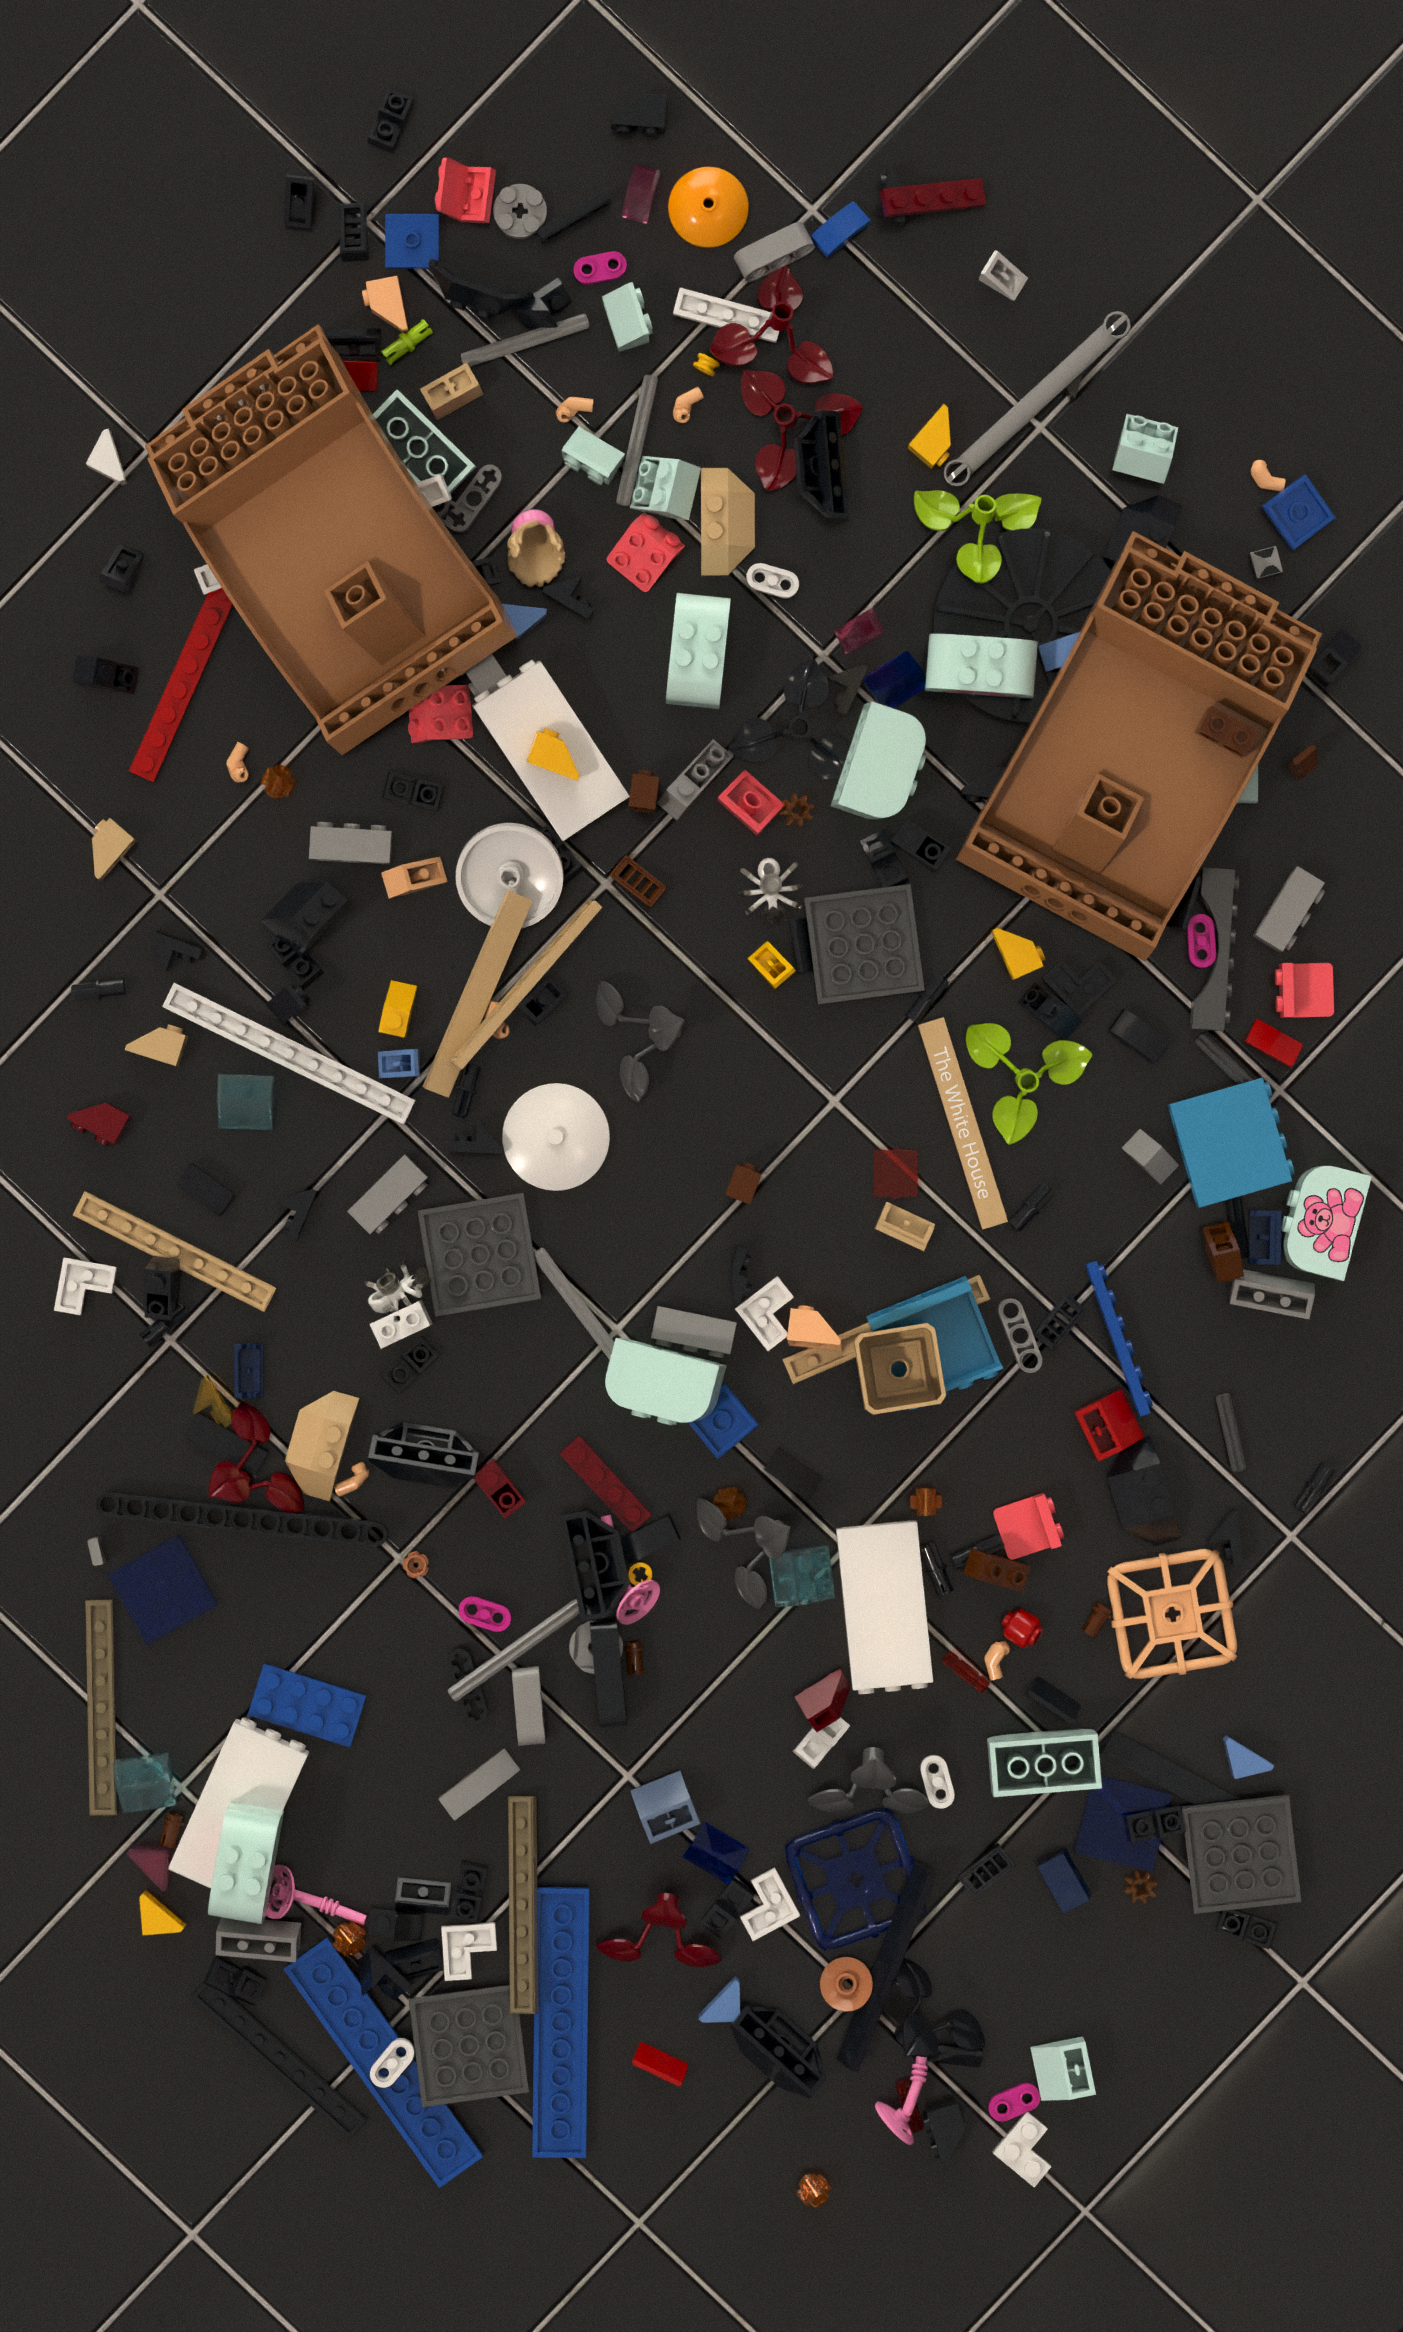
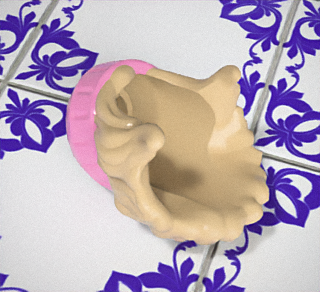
M536 509L522 512L515 518L511 527L512 535L507 542L509 571L513 572L516 578L528 587L534 585L542 587L544 582L550 583L554 577L558 576V571L562 570V564L566 558L563 541L558 533L555 532L554 522L547 513Z

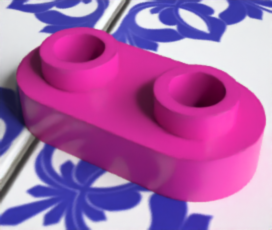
M616 251L585 256L576 261L574 276L583 285L617 280L626 272V259L621 253ZM615 260L618 262V267L611 269L608 263ZM588 265L592 268V272L584 274L582 268Z
M1198 914L1190 919L1187 928L1188 956L1194 966L1206 968L1212 965L1216 959L1215 928L1209 916ZM1197 923L1204 925L1205 930L1203 933H1198L1195 930ZM1199 950L1206 952L1207 956L1204 960L1197 957Z
M468 1596L459 1605V1615L467 1623L495 1632H501L510 1625L511 1613L504 1605L477 1596ZM469 1605H476L478 1610L475 1614L468 1612L467 1607ZM495 1613H501L503 1615V1620L501 1622H495L493 1620V1615Z
M1031 2083L1018 2084L992 2096L988 2103L989 2113L997 2121L1004 2122L1035 2109L1040 2102V2093L1037 2087ZM1026 2093L1032 2095V2099L1029 2102L1022 2100V2096ZM1000 2104L1007 2106V2110L1003 2113L997 2110Z

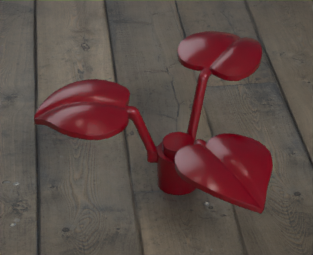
M787 265L770 273L759 287L758 300L761 306L765 309H772L768 320H766L759 331L750 338V333L746 327L737 323L726 324L718 330L709 348L712 355L721 362L733 366H742L750 363L756 357L757 348L752 342H755L768 327L776 331L786 329L790 350L794 353L787 360V368L790 375L798 382L806 384L829 381L833 377L831 362L819 345L810 341H804L799 345L798 349L795 347L792 331L793 325L790 321L793 317V311L802 302L803 293Z
M744 370L741 377V394L745 406L752 414L760 417L769 414L773 408L775 410L774 418L781 427V447L776 444H768L760 449L755 460V468L764 488L768 491L777 490L789 484L797 475L795 451L793 449H786V430L793 428L797 424L798 418L810 420L814 415L805 414L801 411L796 412L791 405L786 403L776 405L784 399L786 392L785 384L778 375L768 371ZM839 393L826 394L815 403L816 412L820 410L840 411L842 436L854 427L863 411L862 405L857 400Z
M239 1403L232 1414V1426L240 1438L251 1441V1444L237 1466L229 1461H222L216 1465L210 1479L209 1497L241 1503L248 1498L251 1490L268 1487L266 1497L275 1507L290 1513L303 1512L304 1505L301 1491L293 1478L284 1473H274L270 1477V1482L262 1481L250 1485L249 1475L245 1471L240 1470L256 1447L257 1442L266 1443L269 1440L270 1427L266 1418L258 1409L247 1403Z
M670 1893L659 1894L657 1904L642 1912V1919L648 1924L636 1944L625 1939H614L599 1943L595 1947L601 1953L614 1960L622 1962L636 1961L642 1955V1952L638 1949L642 1947L652 1925L675 1929L679 1950L674 1952V1957L685 1965L709 1967L720 1963L723 1957L720 1958L716 1951L707 1946L699 1944L683 1945L680 1929L686 1926L687 1920L678 1909L679 1898Z

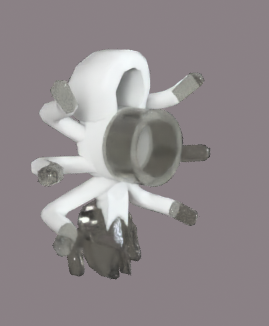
M772 858L763 859L757 870L761 880L753 876L746 869L741 868L740 872L758 884L760 889L739 891L738 894L740 896L765 894L748 908L745 913L749 915L764 901H767L768 905L760 914L761 924H764V914L766 913L767 921L773 924V917L776 918L777 923L781 921L780 912L783 913L784 921L788 920L786 910L777 904L778 899L790 906L801 909V904L778 894V892L804 888L803 884L782 887V882L798 864L794 862L779 877L780 866L778 862Z
M402 1258L400 1266L404 1278L399 1281L395 1274L390 1273L388 1268L384 1266L382 1270L385 1274L376 1283L365 1281L366 1286L372 1287L377 1291L369 1296V1305L375 1312L380 1314L388 1313L389 1311L392 1313L397 1312L400 1299H402L406 1306L411 1305L405 1292L421 1298V1289L431 1282L425 1267L420 1266L410 1276L406 1268V1260Z

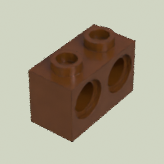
M1211 706L1207 708L1195 733L1243 758L1249 753L1259 731Z
M639 770L638 774H632L629 810L649 813L656 812L659 777H655V772Z
M743 1162L742 1166L736 1165L725 1195L750 1205L762 1175L757 1173L759 1167Z
M1229 1222L1202 1227L1206 1253L1217 1282L1232 1281L1235 1278L1243 1277L1240 1249Z
M971 1548L963 1574L983 1582L1023 1592L1031 1567L1015 1560Z

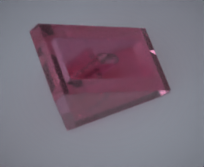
M635 164L628 183L621 217L648 223L661 174L660 170Z
M873 608L834 630L845 654H849L884 635V630Z
M132 1846L126 1854L163 1892L169 1887L170 1870L168 1867L170 1865L171 1848Z

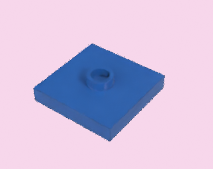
M385 214V269H430L428 266L430 259L439 261V214Z
M1306 474L1300 476L1261 506L1291 550L1296 549L1336 518Z
M727 1384L721 1386L717 1404L710 1415L699 1421L688 1422L717 1459H720L759 1426V1423Z

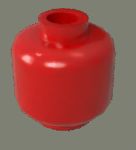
M1023 1608L1017 1609L1014 1613L1009 1611L1001 1624L1005 1627L1003 1631L1004 1637L1020 1648H1026L1029 1645L1033 1647L1043 1632V1628L1040 1627V1619Z

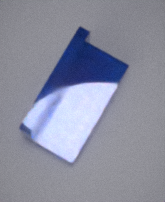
M905 651L865 676L863 681L874 695L878 704L894 708L924 689L926 677L911 654Z
M703 1822L695 1838L686 1849L683 1858L729 1885L739 1871L749 1848L710 1824Z

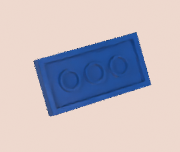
M264 1663L248 1716L351 1747L367 1695Z

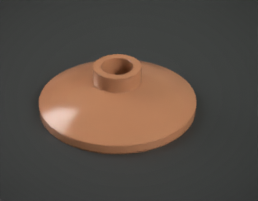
M842 1957L833 1960L825 1967L820 1979V1989L823 1998L831 2007L840 2011H854L861 2008L869 2000L873 1990V1979L864 1963L852 1957ZM846 1979L852 1980L853 1986L851 1989L845 1987Z

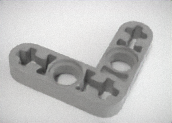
M494 465L483 466L456 503L452 500L444 502V509L436 513L446 528L456 534L464 533L470 528L502 482V474L499 468ZM494 471L496 472L494 476L497 481L495 483L490 481L486 485L485 489L489 490V493L485 494L475 484L479 482L482 486L485 482L483 474L485 472L490 474ZM477 492L482 496V501L478 506H471L467 503V496L470 493ZM450 506L454 507L451 513L456 517H459L461 514L464 515V526L459 524L457 527H454V520L448 515L446 520L442 519L447 514Z

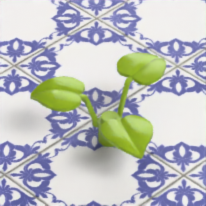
M916 490L914 493L916 514L920 521L932 530H947L950 527L951 520L958 522L972 512V519L980 525L978 545L968 543L962 546L958 551L956 561L961 572L976 583H986L992 580L997 575L1002 562L1000 551L995 545H983L986 524L990 523L994 516L996 521L1001 520L1003 527L1008 531L1029 529L1036 521L1041 504V497L1029 494H1006L998 497L996 500L989 495H981L976 498L974 504L970 503L969 507L958 515L960 505L957 498L951 493L942 490Z
M994 1023L970 1025L966 1032V1046L975 1063L984 1068H993L1000 1059L1016 1074L1015 1081L1021 1089L1017 1099L1013 1096L1002 1097L996 1102L992 1112L996 1128L1009 1145L1026 1136L1037 1120L1038 1111L1036 1104L1032 1100L1022 1099V1097L1027 1092H1033L1037 1089L1039 1078L1042 1077L1044 1071L1048 1069V1075L1055 1083L1067 1085L1073 1083L1082 1075L1092 1057V1053L1081 1044L1068 1040H1058L1050 1043L1043 1050L1042 1057L1046 1065L1042 1066L1038 1072L1035 1073L1029 1068L1019 1070L1003 1055L1009 1051L1011 1046L1010 1035L1004 1027Z

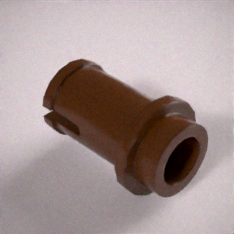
M1100 1602L1096 1606H1092L1093 1612L1081 1629L1093 1638H1097L1107 1618L1110 1619L1112 1617L1110 1615L1112 1610Z
M641 1641L625 1642L623 1652H626L627 1675L633 1676V1673L635 1675L644 1674L642 1663V1650H644V1646H641Z
M168 1812L167 1816L163 1817L165 1824L159 1841L160 1845L168 1848L176 1847L180 1826L184 1825L181 1814Z

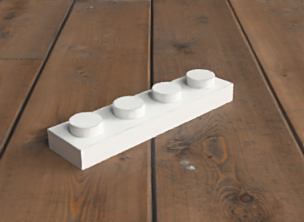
M684 288L679 289L673 311L674 316L718 328L726 324L737 323L746 327L751 337L765 324L771 313ZM768 327L758 339L776 343L779 331Z

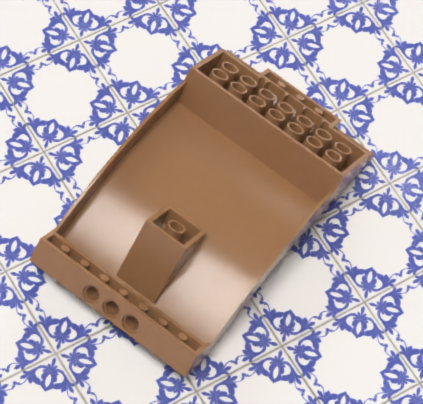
M319 324L276 354L267 349L183 408L182 411L185 418L145 445L150 456L147 458L173 515L183 523L215 578L267 655L314 715L326 742L341 755L518 636L499 597L493 592L466 556L414 481L360 394L339 354L330 345L323 328Z
M1133 531L1034 718L976 818L956 860L1139 959L1146 961L1156 948L1167 922L1227 822L1281 719L1289 710L1314 657L1322 633L1278 610V601L1184 551L1180 557ZM1213 706L1259 731L1247 756L1241 758L1195 733L1207 708Z

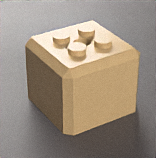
M928 1323L862 1333L853 1342L864 1409L872 1415L941 1404L946 1397L936 1331ZM896 1361H901L906 1365L907 1370L902 1377H896L891 1373V1366Z

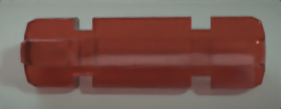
M949 1651L942 1660L943 1664L949 1668L952 1667L957 1675L969 1684L972 1683L975 1689L983 1693L990 1684L989 1680L982 1675L979 1676V1672L965 1661H960L955 1653Z
M908 2080L895 2083L897 2093L901 2096L899 2100L902 2109L911 2087ZM916 2104L910 2116L911 2120L907 2122L912 2133L923 2130L921 2118H918L919 2111Z

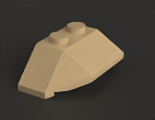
M701 468V576H728L755 548V493L728 468Z
M332 1391L299 1410L285 1463L304 1494L327 1501L331 1500L360 1398Z

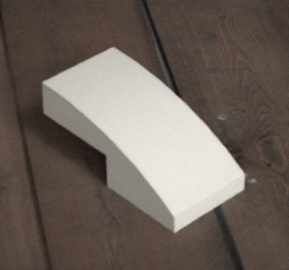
M840 1717L817 1733L812 1727L793 1752L814 1769L850 1725Z

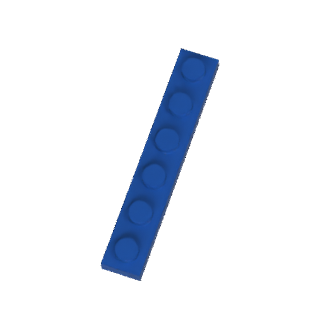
M1097 1261L1086 1263L1084 1265L1137 1414L1140 1417L1150 1414L1149 1407L1153 1406L1148 1391L1143 1392L1140 1382L1144 1381L1139 1365L1135 1367L1133 1365L1131 1356H1134L1135 1353L1130 1340L1125 1341L1122 1331L1126 1330L1121 1315L1116 1316L1113 1306L1117 1305L1113 1291L1112 1289L1108 1291L1106 1289L1104 1280H1107L1108 1277L1103 1264L1098 1265Z

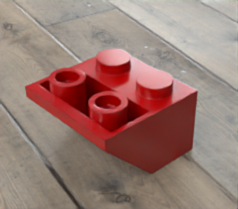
M1122 1389L1073 1411L1098 1462L1144 1438L1143 1432Z

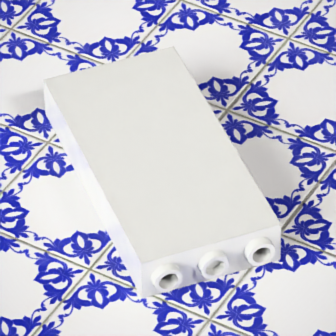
M530 660L519 668L521 673L512 678L509 674L496 683L498 688L491 693L485 690L474 698L476 703L472 706L560 839L564 841L630 796L541 661L534 663L533 660ZM544 728L560 733L558 738L565 742L580 775L578 781L526 762L536 731L543 732Z
M909 1520L836 1528L852 1689L858 1690V1694L874 1693V1688L885 1687L886 1692L899 1691L902 1685H911L912 1689L927 1688V1683L933 1682L917 1521Z
M236 1718L168 1867L169 1870L209 1888L212 1887L221 1829L229 1804L234 1802L283 1811L310 1752L305 1750L306 1746L296 1740L285 1741L280 1738V1733L271 1729L263 1731L256 1727L257 1724L247 1718H242L241 1720Z

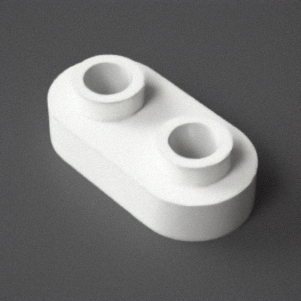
M763 563L752 565L747 572L746 580L753 590L783 599L793 597L798 591L799 580L793 572ZM758 573H762L765 576V580L761 583L755 580V575ZM782 581H788L791 587L788 590H783L780 584Z
M929 1755L922 1760L920 1765L927 1797L934 1807L946 1808L952 1804L955 1796L948 1767L942 1757ZM932 1763H936L939 1767L935 1773L928 1770L929 1765ZM939 1789H943L946 1792L945 1796L941 1799L935 1795Z
M405 2038L393 2040L372 2065L370 2078L376 2086L382 2088L391 2086L410 2064L415 2050L409 2040ZM403 2047L406 2050V2054L399 2056L396 2053V2049ZM386 2068L389 2071V2075L383 2077L379 2074V2070Z

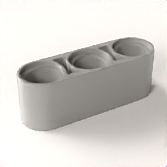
M796 222L740 249L734 255V260L745 281L751 282L808 255L814 250L815 245L804 224Z
M1004 1299L998 1305L997 1310L1017 1365L1024 1372H1036L1042 1366V1356L1023 1306L1016 1299ZM1007 1303H1014L1017 1306L1018 1311L1013 1318H1007L1003 1313V1308ZM1017 1328H1023L1027 1332V1338L1022 1343H1017L1013 1339V1332ZM1027 1353H1033L1036 1356L1037 1362L1032 1368H1026L1022 1363V1359Z
M539 1666L512 1668L518 1746L545 1744Z

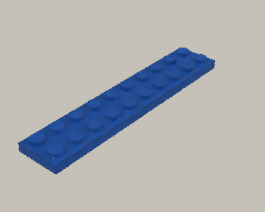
M537 1887L538 2013L534 2014L532 2158H586L590 1888Z
M326 1937L299 1956L296 1962H291L284 1967L286 1974L439 2188L483 2157L482 2152L448 2104L428 2107L421 2106L417 2066L414 2057L391 2086L382 2088L372 2082L370 2078L372 2065L389 2044L400 2037L367 1992L362 1995L359 1979L329 1937ZM399 2047L396 2049V2053L399 2056H404L406 2050L403 2047ZM381 2068L379 2074L386 2077L389 2075V2071L386 2068Z

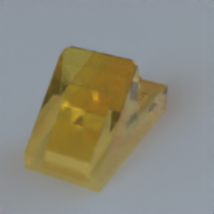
M207 1375L201 1379L192 1415L212 1405L213 1410L210 1412L218 1425L222 1423L224 1427L232 1424V1413L212 1379Z

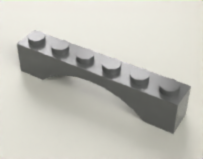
M1201 868V884L1198 896L1206 906L1214 923L1216 959L1207 983L1200 994L1191 1002L1190 1029L1222 1032L1225 1026H1229L1230 1010H1226V999H1231L1232 983H1228V972H1233L1234 957L1229 956L1230 946L1235 945L1236 931L1231 929L1232 919L1237 917V903H1233V894L1238 892L1239 876H1235V870Z

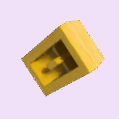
M768 941L748 957V960L774 989L778 988L796 971Z
M147 1890L139 1897L143 1935L181 1932L186 1926L185 1922Z

